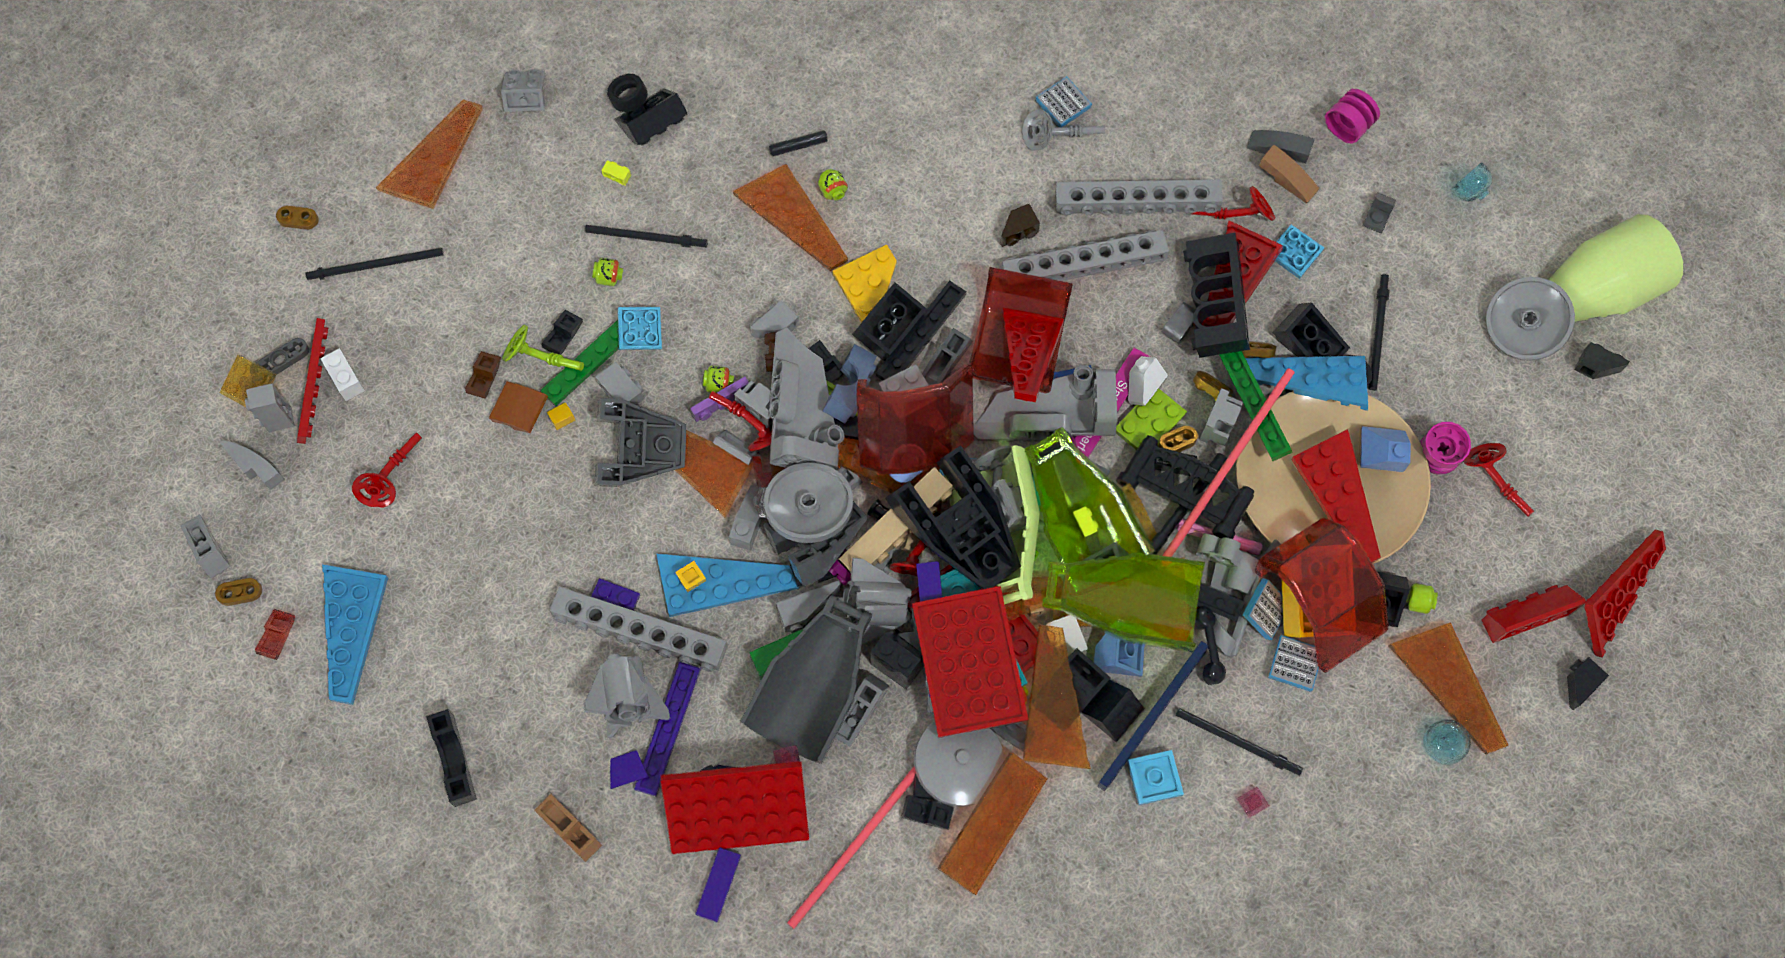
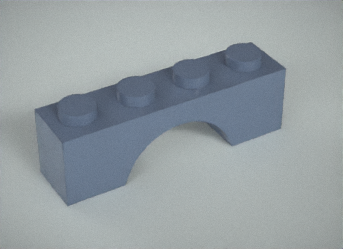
M854 344L841 368V371L848 378L850 385L843 386L837 384L828 397L823 412L843 423H846L850 416L854 418L859 409V406L856 404H860L865 395V392L862 390H866L871 379L868 376L871 377L876 368V365H874L876 355Z

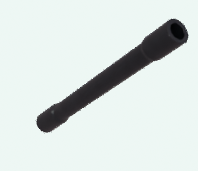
M1218 453L1209 466L1219 471L1227 457ZM1199 479L1193 487V495L1196 496L1202 493L1209 484L1207 482L1202 483L1201 479ZM1180 505L1162 529L1156 533L1146 546V549L1151 554H1158L1167 542L1168 537L1187 514L1188 509Z

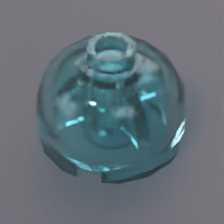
M1481 162L1452 187L1450 191L1457 198L1465 202H1472L1477 198L1481 201L1490 193L1488 189L1492 185V174L1488 167Z
M1443 719L1433 723L1427 729L1423 737V746L1427 755L1439 764L1453 765L1462 761L1468 754L1471 747V737L1461 723L1455 720Z

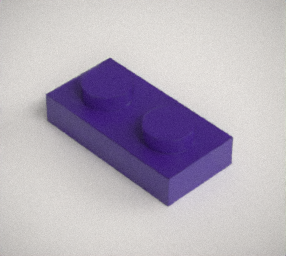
M599 578L591 597L634 611L641 595L638 592Z

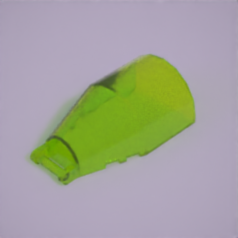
M1063 427L1058 428L1053 435L1034 446L1029 445L1025 448V453L1032 466L1036 492L1038 491L1041 503L1039 508L1043 514L1045 524L1043 526L1044 533L1075 592L1097 583L1085 582L1083 580L1079 562L1116 542L1130 554L1132 564L1155 551L1124 491L1072 443ZM1059 441L1061 444L1060 448L1042 458L1040 457L1039 452ZM1086 506V508L1091 510V518L1093 521H1096L1099 528H1097V532L1084 538L1073 512Z
M1139 552L1121 557L1110 556L1108 559L1101 560L1091 559L1072 563L1049 562L1047 569L1049 571L1046 597L1043 598L1042 606L1061 610L1125 643L1193 653L1196 647V643H1193L1196 610L1205 562ZM1058 574H1065L1062 598L1057 599L1055 598Z

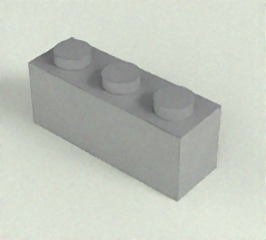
M273 383L246 390L248 397L245 398L246 408L252 412L255 419L259 420L261 427L264 426L269 433L295 427L292 409Z

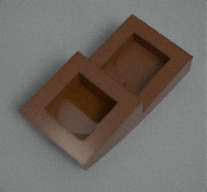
M480 352L473 365V374L465 387L467 394L486 399L497 374L501 357Z

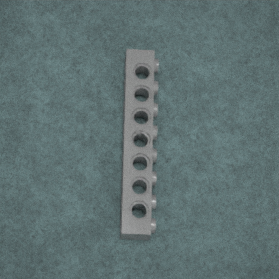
M1221 179L1057 182L1056 211L1063 215H1071L1073 213H1082L1084 215L1103 213L1106 215L1113 213L1133 214L1134 212H1144L1145 214L1165 212L1171 214L1174 212L1194 213L1198 211L1214 213L1221 211L1223 202ZM1181 196L1184 199H1177L1176 197ZM1197 196H1202L1204 199H1199ZM1119 197L1122 200H1115L1114 198ZM1135 197H1141L1142 200H1136ZM1155 197H1162L1163 199L1158 200ZM1074 198H1080L1081 200H1080V201H1075V200H1073V199H1074ZM1094 198H1101L1102 200L1096 201Z
M1149 230L1144 234H1129L1124 238H1109L1103 242H1089L1078 247L1073 245L1062 250L1052 249L1042 254H1028L1022 258L1011 257L1002 261L1001 271L1006 290L1009 292L1166 261L1169 249L1163 230ZM1140 246H1146L1148 249H1142ZM1120 250H1126L1128 253H1122ZM1100 254H1107L1108 257H1103ZM1085 257L1088 261H1083L1080 258ZM1065 261L1068 265H1063L1060 262ZM1041 265H1045V266H1047V267H1049V268H1048V269H1043V268H1041L1040 266H1041ZM1021 269H1026V270H1028L1029 272H1028V273H1023V272H1021L1020 270H1021Z
M559 587L550 609L554 620L559 623L566 624L568 621L574 623L575 627L580 630L587 631L589 628L595 630V633L605 638H608V635L616 637V640L628 645L629 642L638 644L637 647L644 651L653 649L658 651L660 656L666 658L674 656L679 658L680 662L691 665L693 662L699 664L701 669L712 672L713 669L719 671L728 647L725 640ZM574 607H581V611L578 614H571V610ZM594 614H602V618L599 621L591 620ZM617 620L623 621V624H622L621 627H619V628H613V627H612V624H613L615 621H617ZM637 627L644 628L640 635H634L633 630ZM657 634L665 635L664 639L660 642L653 640ZM682 640L686 642L685 646L681 649L674 647L677 641ZM700 647L707 649L704 655L698 656L695 654V651Z

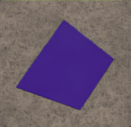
M637 750L610 759V789L648 777Z

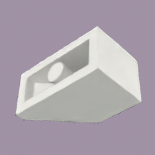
M1141 356L1130 370L1128 396L1130 404L1145 406L1168 376L1156 357Z

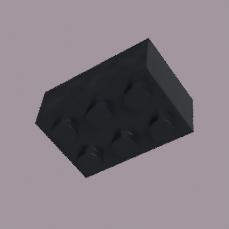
M895 282L852 335L885 361L925 313L927 308Z

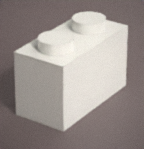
M340 348L320 358L345 401L365 391Z

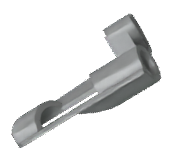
M1204 533L1196 555L1216 563L1210 586L1225 593L1229 589L1241 591L1243 600H1245L1233 636L1220 623V615L1214 613L1216 622L1213 629L1216 644L1226 656L1233 657L1237 655L1248 622L1243 613L1262 579L1266 565L1240 550V542L1225 537L1221 539Z

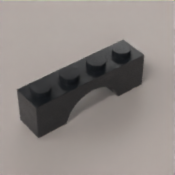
M449 709L426 716L432 739L441 759L444 771L443 781L449 803L457 807L477 800L454 714Z

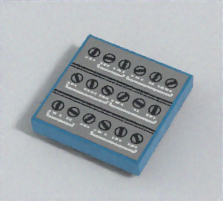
M1065 77L1035 99L1058 127L1065 126L1092 107L1091 102L1068 77Z
M1262 578L1246 606L1243 616L1267 640L1273 639L1283 620V599L1278 589L1268 579Z
M1281 635L1268 678L1311 692L1315 684L1324 649Z

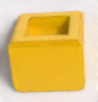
M566 402L547 412L556 430L576 421Z

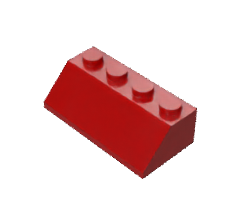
M1554 585L1545 590L1546 593L1539 595L1538 592L1526 596L1524 601L1519 602L1516 599L1507 603L1505 608L1499 609L1497 606L1486 611L1487 615L1481 620L1492 643H1496L1569 616L1582 607L1586 600L1568 585L1562 587Z

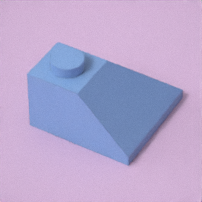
M1362 426L1360 468L1404 472L1410 464L1411 443L1406 431Z
M1114 622L1095 646L1094 663L1106 673L1143 676L1145 633L1120 622Z

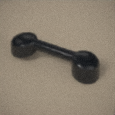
M1206 607L1197 608L1189 613V621L1195 629L1205 630L1211 663H1208L1203 669V680L1208 685L1219 684L1226 676V669L1219 659L1213 629L1216 618L1210 609Z

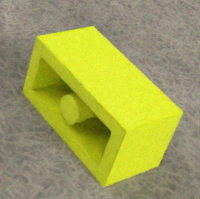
M607 160L601 170L604 177L624 186L631 177L630 170L627 167H622L614 161Z
M1085 506L1073 512L1084 538L1098 531L1097 528L1099 527L1096 521L1092 520V512L1089 508Z

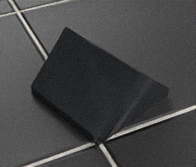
M1110 680L1081 714L1117 742L1145 708L1131 689Z

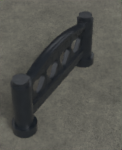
M1147 435L1142 440L1124 472L1119 473L1116 482L1130 491H1135L1138 484L1192 512L1204 494L1202 492L1196 496L1193 495V479L1199 478L1202 483L1207 482L1210 485L1218 471L1194 457L1158 447V440ZM1161 458L1164 462H1169L1172 467L1155 476L1154 460ZM1180 468L1183 473L1188 472L1191 475L1190 479L1174 486V469ZM1225 477L1218 489L1221 490V493H1228L1229 499L1213 506L1211 498L1200 516L1216 524L1212 530L1215 536L1221 539L1223 537L1233 539L1236 535L1234 531L1254 498L1253 494L1255 491L1248 486L1238 489Z

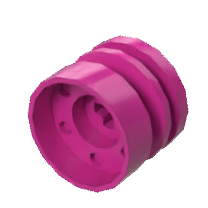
M1350 89L1339 99L1338 103L1334 104L1326 112L1325 123L1332 134L1345 143L1353 144L1366 133L1367 129H1370L1378 121L1380 109L1374 99L1366 92L1359 89Z
M1440 422L1434 425L1419 441L1428 461L1429 471L1436 475L1454 471L1469 455L1471 449V440L1467 431L1459 424L1453 422Z

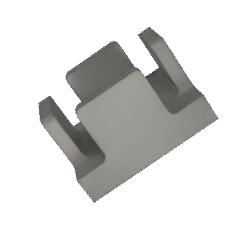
M750 381L743 390L739 389L734 394L735 401L746 406V410L772 431L773 419L769 416L771 391L761 383L755 386V383Z
M1221 388L1199 440L1206 443L1208 440L1225 446L1243 402L1228 396L1229 391Z
M1005 479L997 480L991 489L1000 500L1009 531L1011 533L1022 530L1026 526L1027 517L1024 516L1021 510L1024 506L1020 486L1013 487L1012 482L1006 483Z

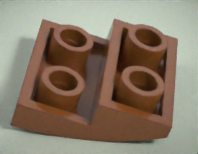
M506 381L489 419L495 423L508 425L514 430L531 433L548 396L526 386Z

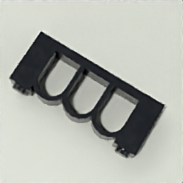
M1236 233L1186 241L1187 250H1183L1185 262H1189V272L1194 284L1191 288V296L1196 307L1193 316L1196 329H1194L1195 338H1191L1193 351L1197 350L1199 358L1250 350L1240 251ZM1230 263L1231 272L1207 277L1197 275L1205 267ZM1233 287L1234 297L1208 302L1199 300L1206 292ZM1231 312L1236 314L1235 323L1212 327L1202 325L1203 321L1210 316Z

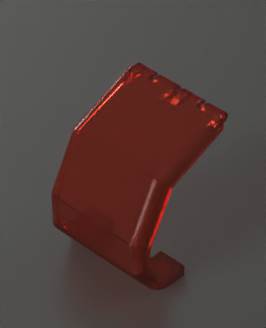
M989 267L984 302L974 347L967 368V376L972 379L1013 387L1004 329L1003 308L1062 318L1065 323L1073 283ZM1063 328L1040 393L1046 394L1051 391Z
M964 364L942 383L904 391H879L867 387V379H858L857 413L860 467L880 474H909L939 467L936 462L961 445L965 450L974 441L973 367L969 364Z
M1321 518L1265 554L1258 561L1254 572L1260 578L1271 571L1277 574L1291 589L1313 627L1317 663L1324 673H1327L1339 663L1354 655L1356 651L1358 652L1370 644L1372 640H1376L1385 634L1389 629L1385 584L1361 543L1344 525Z

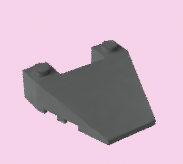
M600 398L598 400L597 422L619 423L617 464L597 463L595 465V486L618 487L685 467V423L655 413L642 406H637L624 399Z
M853 501L852 515L846 526L833 537L815 543H800L789 540L777 533L769 522L764 523L763 526L771 546L778 555L796 545L801 548L788 555L795 576L805 587L826 575L867 521V516Z

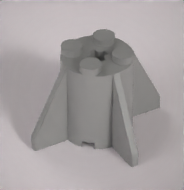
M852 558L851 581L847 583L850 584V587L844 589L843 596L836 597H838L839 601L862 612L872 613V618L864 632V644L902 626L903 623L907 624L909 622L908 601L911 599L910 588H905L903 583L864 559ZM848 615V619H845L855 625H858L860 620Z
M619 654L608 656L607 661L599 667L583 704L585 713L604 714L605 720L607 719V738H612L620 727L632 726V721L639 720V723L647 718L662 720L670 718L668 708L645 676L641 658L638 656L621 657Z

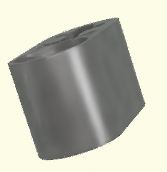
M1183 302L1167 321L1161 332L1179 344L1193 327V316L1196 309Z

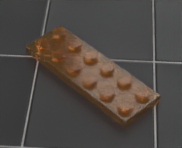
M1009 753L937 869L972 895H977L1048 778L1014 753Z

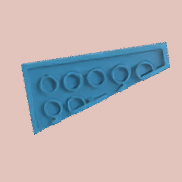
M1365 356L1245 358L1260 386L1262 384L1276 386L1287 368L1295 373L1285 389L1293 390L1294 394L1324 401L1332 399L1340 401L1341 405L1349 406V404L1361 406L1360 409L1368 411Z
M657 554L669 617L799 589L788 565ZM695 561L705 576L706 581L687 592L675 572Z
M322 564L324 573L323 590L325 592V629L328 646L329 700L353 705L388 577L387 575Z

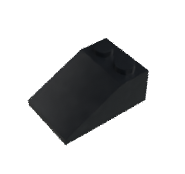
M1312 302L1298 304L1272 332L1283 346L1297 357L1343 356L1350 349L1348 344Z

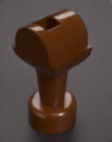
M776 332L764 335V343L769 346L768 354H765L766 372H773Z

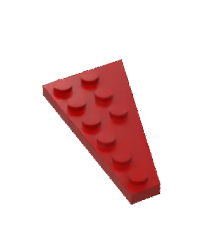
M1229 220L1226 234L1235 232L1238 239L1246 304L1283 250V246ZM1230 263L1217 265L1214 275L1231 272ZM1233 287L1210 291L1208 301L1234 297ZM1231 312L1210 316L1203 321L1202 325L1212 327L1233 323L1236 319V314Z
M1003 308V321L1014 398L1036 403L1060 337L1064 319Z
M1347 429L1293 456L1291 460L1344 545H1351V556L1359 569H1362L1378 561L1381 556Z
M1655 529L1646 537L1644 542L1622 562L1621 566L1584 603L1595 656L1603 658L1606 653L1604 646L1607 641H1613L1617 624L1624 622L1638 598V595L1635 593L1639 586H1645L1649 569H1655L1666 550L1663 531Z

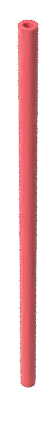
M1287 368L1160 559L1164 563L1169 562L1295 372L1292 369Z
M915 767L909 771L787 922L789 926L795 929L912 784L916 774Z

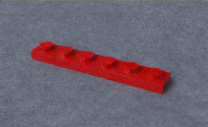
M320 318L316 319L297 443L306 444V438H311L313 425H309L310 417L314 418L316 405H312V400L318 397L319 386L315 385L316 378H321L322 366H319L318 363L325 353V347L321 346L322 339L327 340L329 328L324 327L325 319Z

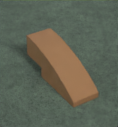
M1273 145L1262 158L1259 167L1274 176V181L1305 203H1308L1319 190V187L1312 178L1277 146Z
M552 794L534 810L585 862L602 846Z

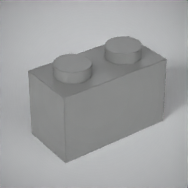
M617 362L595 376L598 385L609 398L624 399L635 405L644 400L642 395L644 390L637 381L633 382L629 378L631 375L626 367H620Z

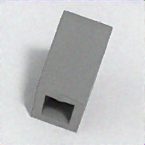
M781 300L779 303L771 305L765 315L756 318L752 322L751 334L754 338H764L765 334L770 332L777 333L786 327L792 332L799 326V317Z

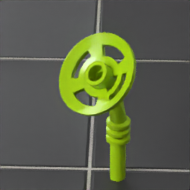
M525 324L514 334L503 354V361L505 362L512 359L519 352L520 354L524 353L546 361L549 365L557 367L565 366L580 371L584 368L583 362L564 358L563 355L557 353H546L529 347L528 343L525 342L528 333V326Z

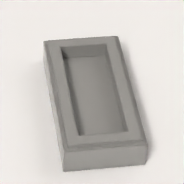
M727 430L717 435L713 441L715 445L748 465L756 460L760 454L759 450L749 451L748 443Z

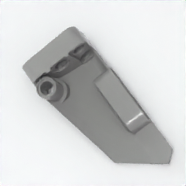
M787 327L777 332L775 336L769 416L773 419L769 462L772 465L784 468L799 463L812 462L824 464L837 470L838 444L843 441L844 432L840 426L835 425L834 417L823 412L829 397L823 359L803 345Z
M1079 365L1074 369V374L1044 381L1036 403L1015 399L1013 389L997 393L984 414L970 429V432L978 441L1048 440L1065 432H1069L1073 436H1115L1117 426L1115 369H1096L1092 371L1087 365Z

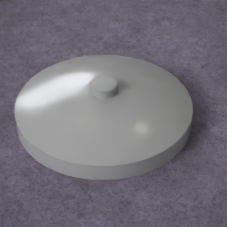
M1539 277L1519 278L1504 285L1492 298L1486 316L1488 333L1493 343L1506 355L1525 361L1544 359L1559 351L1569 340L1575 321L1574 307L1568 294L1556 283Z
M812 462L795 464L779 472L769 483L764 496L765 514L772 528L789 540L800 543L824 541L839 533L848 523L853 511L852 490L845 477L832 467Z
M934 722L923 732L915 748L914 767L920 784L934 799L949 806L965 807L983 801L997 788L1004 772V752L999 739L990 728L938 738L936 723Z

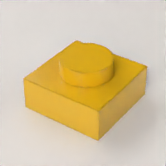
M695 561L675 572L687 592L706 581L705 576Z

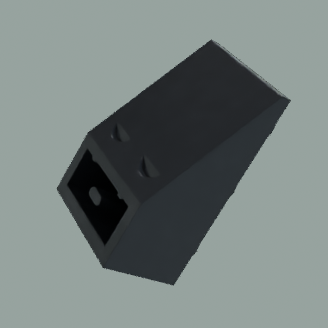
M1076 648L1031 700V703L1065 732L1106 687L1111 677Z

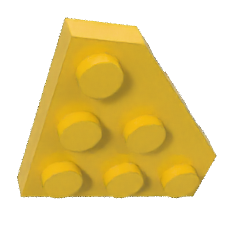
M887 244L832 271L833 276L861 323L888 291L893 272L895 271L897 260Z

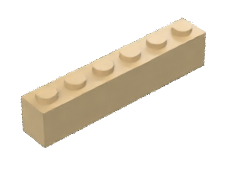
M935 467L914 486L932 514L937 511L936 507L941 502L945 503L952 497V491L954 490L953 485ZM891 508L839 558V561L850 573L852 558H862L873 566L878 562L882 564L890 556L888 553L894 547L898 549L905 542L906 539L904 537L910 532L913 534V532L898 518Z

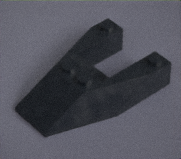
M960 445L936 462L961 497V500L939 516L934 517L910 481L885 499L898 518L932 552L981 589L992 588L1020 568L1021 565L1000 500Z

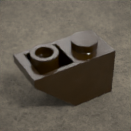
M1030 203L1011 210L1001 235V247L1006 245L1013 246L1023 238L1030 239L1039 232L1040 222Z

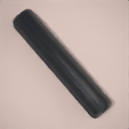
M823 130L769 145V151L771 156H777L825 143L828 141V137Z

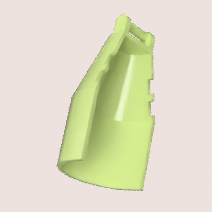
M1637 214L1579 245L1548 280L1559 285L1568 294L1574 307L1575 321H1582L1594 317L1601 318L1613 314H1626L1676 288L1683 276V259L1679 246L1672 234L1660 221L1649 215Z
M1016 445L1012 446L1014 461L1001 467V479H1005L1006 483L1012 482L1013 487L1020 486L1024 506L1021 510L1027 519L1026 526L1022 530L1010 533L1021 567L994 586H1001L1002 593L1016 591L1003 596L1004 604L1020 599L1027 600L1033 597L1031 583L1040 518L1027 449ZM980 471L986 482L992 487L993 471ZM955 489L952 491L953 495L949 499L951 506L961 500Z

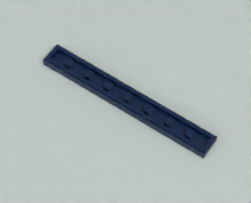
M1201 641L1101 778L1098 784L1100 789L1106 791L1206 653L1208 649L1206 643Z

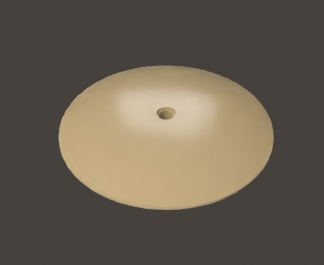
M1294 391L1279 397L1271 410L1293 453L1272 462L1256 430L1236 462L1238 489L1248 486L1255 491L1253 494L1254 498L1246 510L1252 523L1271 544L1274 540H1278L1284 548L1344 545L1291 459L1293 456L1348 429L1381 556L1374 563L1393 555L1412 538L1421 525L1428 508L1431 490L1428 461L1418 438L1404 419L1386 404L1369 395L1368 411L1360 409L1361 406L1353 404L1345 406L1341 405L1340 401L1332 399L1324 401L1294 394ZM1362 426L1406 431L1411 443L1410 464L1404 472L1360 468ZM1351 556L1352 569L1359 568Z

